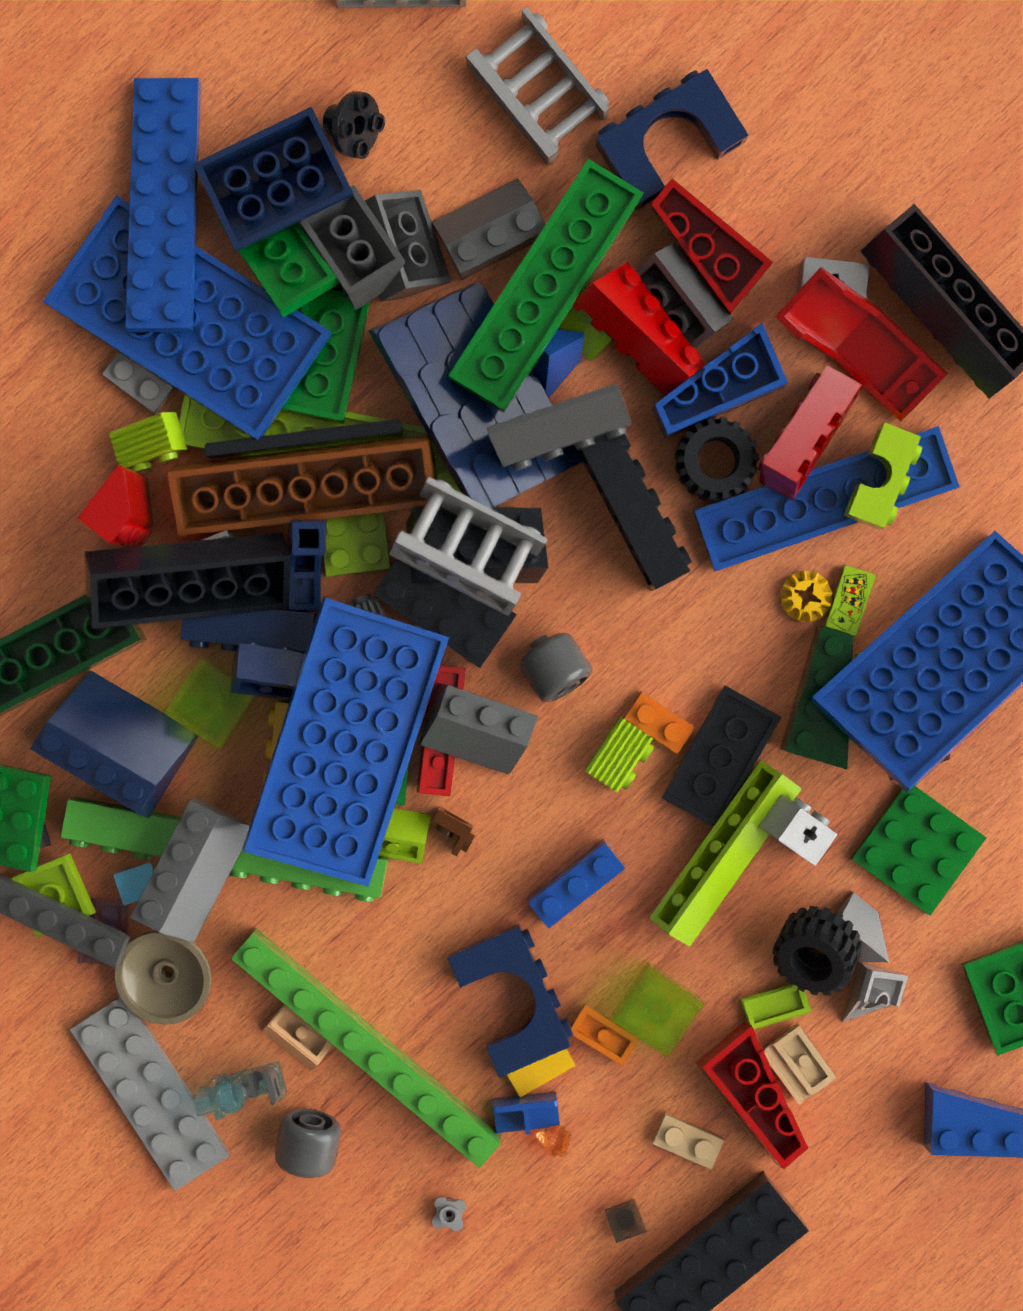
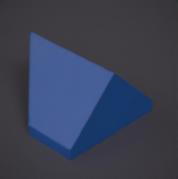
M557 330L532 369V373L539 379L548 398L581 361L584 332Z

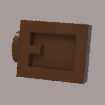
M439 807L432 820L437 823L436 829L449 837H453L454 834L460 836L451 854L457 856L460 850L467 852L475 838V835L470 833L473 825L446 809Z

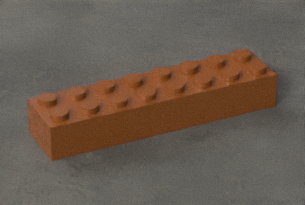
M428 434L177 464L167 472L178 536L287 524L290 520L329 519L413 509L414 506L425 507L428 500L420 496V493L428 477L437 480L432 441Z

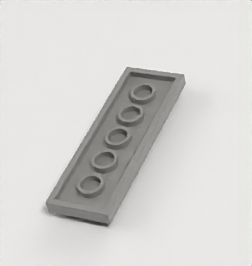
M120 997L70 1029L174 1191L229 1157V1150L144 1019L134 1014Z

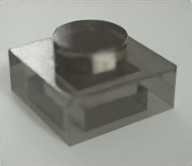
M635 1198L605 1209V1214L616 1243L647 1232Z

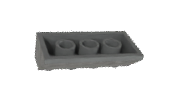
M613 384L489 426L486 430L502 466H512L513 471L532 466L531 459L543 455L545 461L564 455L563 448L575 445L576 450L594 445V438L606 434L608 439L624 435L627 433L625 427L631 426L632 422L621 388Z
M198 797L191 799L130 918L159 933L194 943L242 851L250 824Z

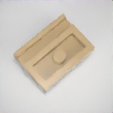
M796 1024L772 1041L766 1048H762L770 1066L798 1105L803 1103L802 1101L807 1097L813 1096L837 1079L799 1024Z

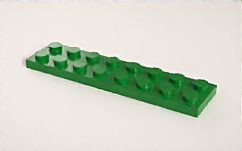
M588 159L448 375V379L505 413L573 307L576 298L582 293L637 207L644 193Z

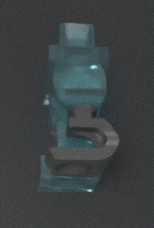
M278 1061L236 1072L230 1075L229 1078H227L226 1073L217 1075L210 1085L200 1087L198 1090L199 1094L194 1095L192 1098L197 1116L213 1113L215 1120L225 1118L227 1114L239 1111L248 1098H255L259 1095L269 1093L270 1104L273 1106L277 1100L285 1097L287 1089L280 1062Z

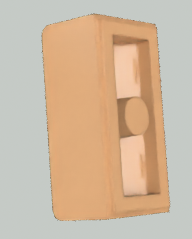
M285 1004L282 1005L263 1029L265 1034L310 1070L318 1066L333 1046V1044Z

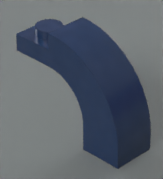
M324 519L290 520L287 535V546L291 554L289 608L287 609L288 611L319 610L321 606L322 555H326V522Z

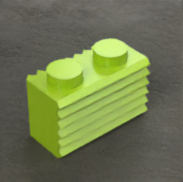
M162 412L109 432V437L113 444L112 448L115 450L114 455L117 457L116 461L119 465L138 473L152 469L151 463L157 460L159 464L177 460V453L187 450L176 412Z
M619 716L584 770L617 793L621 787L626 790L636 776V773L632 770L637 762L640 760L644 763L653 751L654 746L650 744L653 738Z

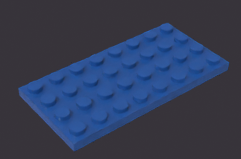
M116 195L43 302L242 432L259 440L261 436H264L331 337V332L298 310L283 318L263 288L197 246L195 254L193 332H127L125 321L130 204Z
M994 531L812 697L811 702L907 793L1023 685V555L1000 534Z
M323 597L242 848L244 852L369 887L449 637Z

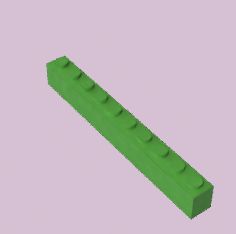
M73 797L67 801L61 838L70 839L69 844L73 846L88 847L89 843L102 845L101 850L104 852L118 854L123 849L133 851V857L151 860L152 855L162 856L181 817L153 812L150 818H147L126 806ZM243 850L229 875L240 878H247V873L259 875V880L266 883L278 884L280 879L292 882L291 887L310 890L311 886L323 888V893L342 896V892L355 894L354 899L373 902L374 898L380 899L382 895L389 858L378 856L369 887L247 853Z
M257 928L231 958L477 1167L480 1168L501 1144L500 1133H496L492 1126Z

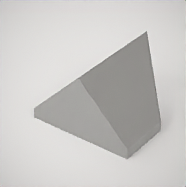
M852 892L836 913L839 912L844 915L842 919L845 921L850 920L854 925L852 930L859 932V941L862 942V949L858 962H889L879 912Z
M859 962L842 1023L891 1005L900 1006L908 976Z

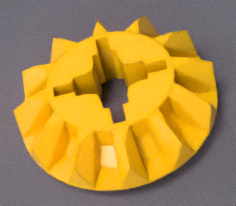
M799 571L791 575L784 582L780 599L783 609L790 617L801 622H811L823 617L831 607L833 593L828 580L817 572ZM812 583L811 594L819 602L809 601L801 609L802 598L794 590L806 591Z

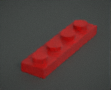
M440 665L427 704L425 724L439 683L463 690L466 668ZM422 746L416 792L450 796L455 756Z

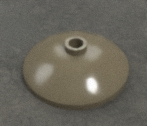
M157 931L143 933L127 944L120 965L115 967V984L120 998L134 1014L152 1023L167 1025L189 1019L201 1009L210 993L212 982L211 970L201 949L193 942ZM164 966H170L174 973H168Z

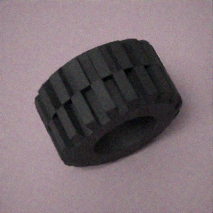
M722 417L720 419L709 418L695 424L680 440L678 449L675 452V470L680 476L679 481L688 488L687 491L689 493L698 495L699 499L720 501L734 497L752 482V478L756 475L758 469L756 464L759 461V453L756 454V441H752L749 437L751 433L747 428L743 430L739 427L740 423L736 421L732 423L727 421L728 418ZM710 441H719L726 444L734 454L735 466L732 472L724 478H710L699 467L698 453L701 447Z
M810 906L809 910L803 907L798 909L797 913L793 912L790 914L783 925L772 952L775 955L773 962L775 966H779L777 972L780 976H785L787 978L786 982L789 985L794 984L798 986L797 990L802 992L804 990L810 991L811 995H818L819 992H822L823 995H831L832 990L836 993L842 990L843 986L849 983L861 955L862 942L859 941V932L852 930L854 926L850 920L845 921L842 919L844 915L839 912L834 914L830 912V908L826 907L823 910H819L817 906ZM810 947L818 949L824 954L818 953L812 950Z

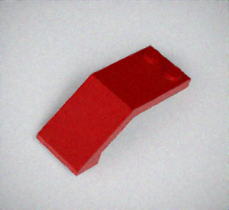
M822 267L816 271L775 316L798 339L802 337L834 358L900 422L948 374L878 306Z

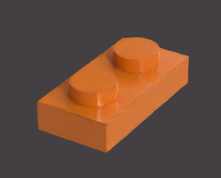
M643 692L639 694L624 717L625 720L676 754L680 752L695 729L694 726Z
M585 1003L571 1024L574 1037L621 1066H624L640 1040L639 1036Z

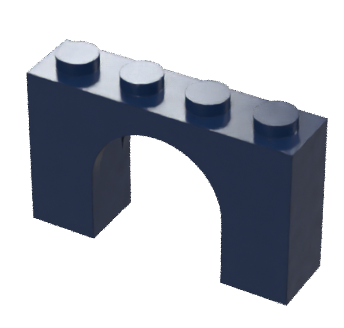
M708 69L701 73H698L697 70L689 73L680 81L682 85L672 91L669 87L660 91L653 97L655 102L645 108L642 105L633 108L625 115L627 117L626 120L618 125L612 122L598 132L600 136L597 137L595 146L612 173L644 193L635 208L636 211L656 199L665 188L664 183L644 150V136L648 129L656 122L671 117L682 118L691 122L699 129L717 159H720L746 142L748 137L747 131Z
M520 924L455 951L447 957L460 988L493 973L508 972L524 979L533 991L536 1005L530 1020L520 1029L487 1043V1051L499 1078L571 1047L569 1038L574 1036L567 1018L561 1020L556 1008L560 1007L561 1004L554 988L548 990L543 978L547 977L548 974L541 958L535 960L530 948L535 947L528 928L522 931Z

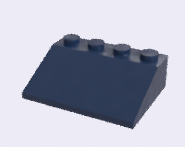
M312 107L194 163L196 171L235 252L354 195Z
M90 671L48 719L30 749L134 812L150 818L200 734Z

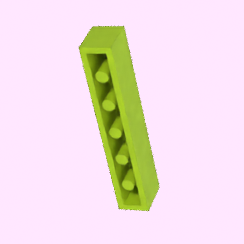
M761 760L649 919L666 933L690 947L770 835L759 827L781 795L793 802L802 788Z

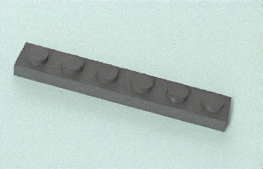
M0 874L1 914L113 968L120 965L130 935Z

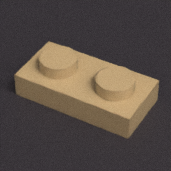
M665 1112L652 1143L712 1170L725 1140L717 1134Z

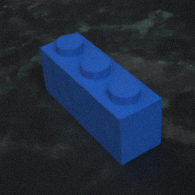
M603 839L528 898V903L549 929L621 873L625 867Z

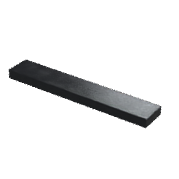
M396 419L261 436L259 440L252 437L206 443L204 446L206 457L216 459L403 435L401 421Z

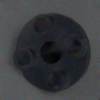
M352 91L346 94L338 105L333 104L329 106L323 115V128L325 132L333 138L337 150L342 155L350 158L365 159L373 147L378 133L385 126L384 115L379 112L375 99L370 94L361 91Z

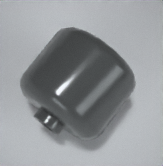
M558 633L549 638L547 635L538 638L531 643L532 649L523 656L520 662L522 673L543 702H552L567 695L584 683L592 673L591 664L574 638L567 633Z
M296 1109L288 1112L280 1123L275 1149L276 1163L282 1170L298 1177L317 1178L327 1175L333 1169L336 1162L341 1136L339 1122L331 1115L315 1109Z

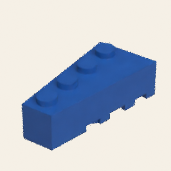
M763 323L654 405L652 410L665 439L692 428L699 422L715 418L780 390L787 385L788 381Z
M926 1082L924 1147L931 1155L1023 1158V1109L1014 1106L1010 1107L993 1100L967 1095L964 1092L953 1089L949 1090Z

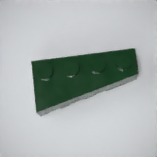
M816 626L781 743V750L847 769L849 737L811 701L818 691L852 661L854 635L824 626Z

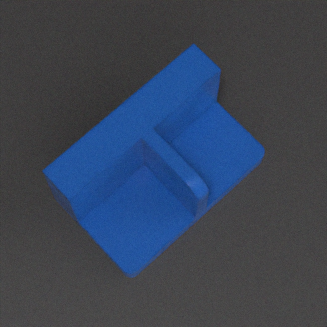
M556 1092L529 1094L522 1097L493 1098L492 1107L496 1133L525 1130L526 1135L531 1134L530 1129L560 1126Z

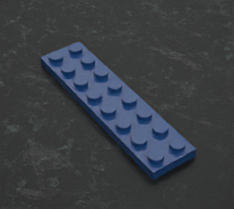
M134 78L125 321L127 332H193L198 173L194 163L198 162L201 92L199 78Z
M939 426L916 434L921 436L918 445L922 446V451L915 465L910 464L906 476L910 477L908 487L903 495L898 494L894 506L901 508L960 487ZM868 450L813 469L793 501L764 486L694 510L693 512L713 571L715 572L858 523V521L843 516L854 487L860 483L871 488L882 486L886 479L884 465L879 460L867 456Z

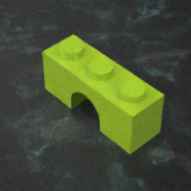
M886 422L878 426L867 456L879 460L884 465L886 479L879 488H871L861 483L855 485L843 516L878 530L885 529L887 524L892 525L898 512V507L894 506L898 494L903 495L910 481V477L906 476L910 464L915 465L922 451V446L918 445L921 436Z

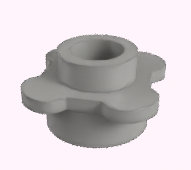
M443 1196L438 1197L434 1203L437 1209L436 1215L432 1218L433 1226L437 1229L449 1227L453 1231L461 1230L464 1224L462 1212L466 1209L465 1202L461 1199L455 1200ZM447 1211L452 1212L450 1217L446 1215Z

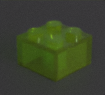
M200 659L165 714L213 746L221 749L226 746L258 696L230 692L231 675L211 661Z
M647 962L613 1011L612 1017L614 1022L668 1057L704 1003L701 997L650 962Z

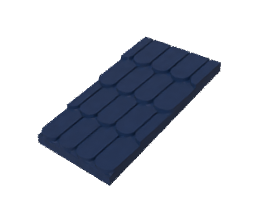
M474 282L377 326L368 332L461 493L491 509L574 467L584 460L579 451L576 450L575 445L562 449L564 453L562 456L546 461L543 455L531 459L532 466L513 471L512 466H502L486 428L552 405L539 379L534 376L532 371L505 413L448 379V375L494 305L490 295L482 287L481 283Z

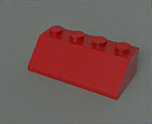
M118 464L77 519L110 544L123 547L143 546L151 536L152 531L149 529L154 524L148 478Z

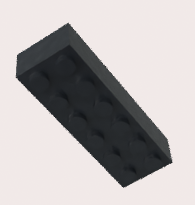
M915 204L884 228L860 251L868 263L886 280L889 287L906 303L911 312L927 327L934 339L941 343L953 357L955 363L962 367L974 381L976 387L983 391L989 399L1023 371V327Z
M605 434L594 438V445L579 449L578 451L584 460L583 463L650 590H656L690 572L688 565L692 563L691 558L685 547L681 546L678 548L672 536L677 534L668 516L664 519L662 518L658 510L661 502L653 487L647 489L642 479L646 476V473L638 459L632 461L627 451L631 445L626 435L608 439Z
M283 533L84 552L86 601L92 629L289 608L291 554Z
M762 1171L614 1291L616 1303L622 1311H711L809 1230L804 1220L766 1173Z

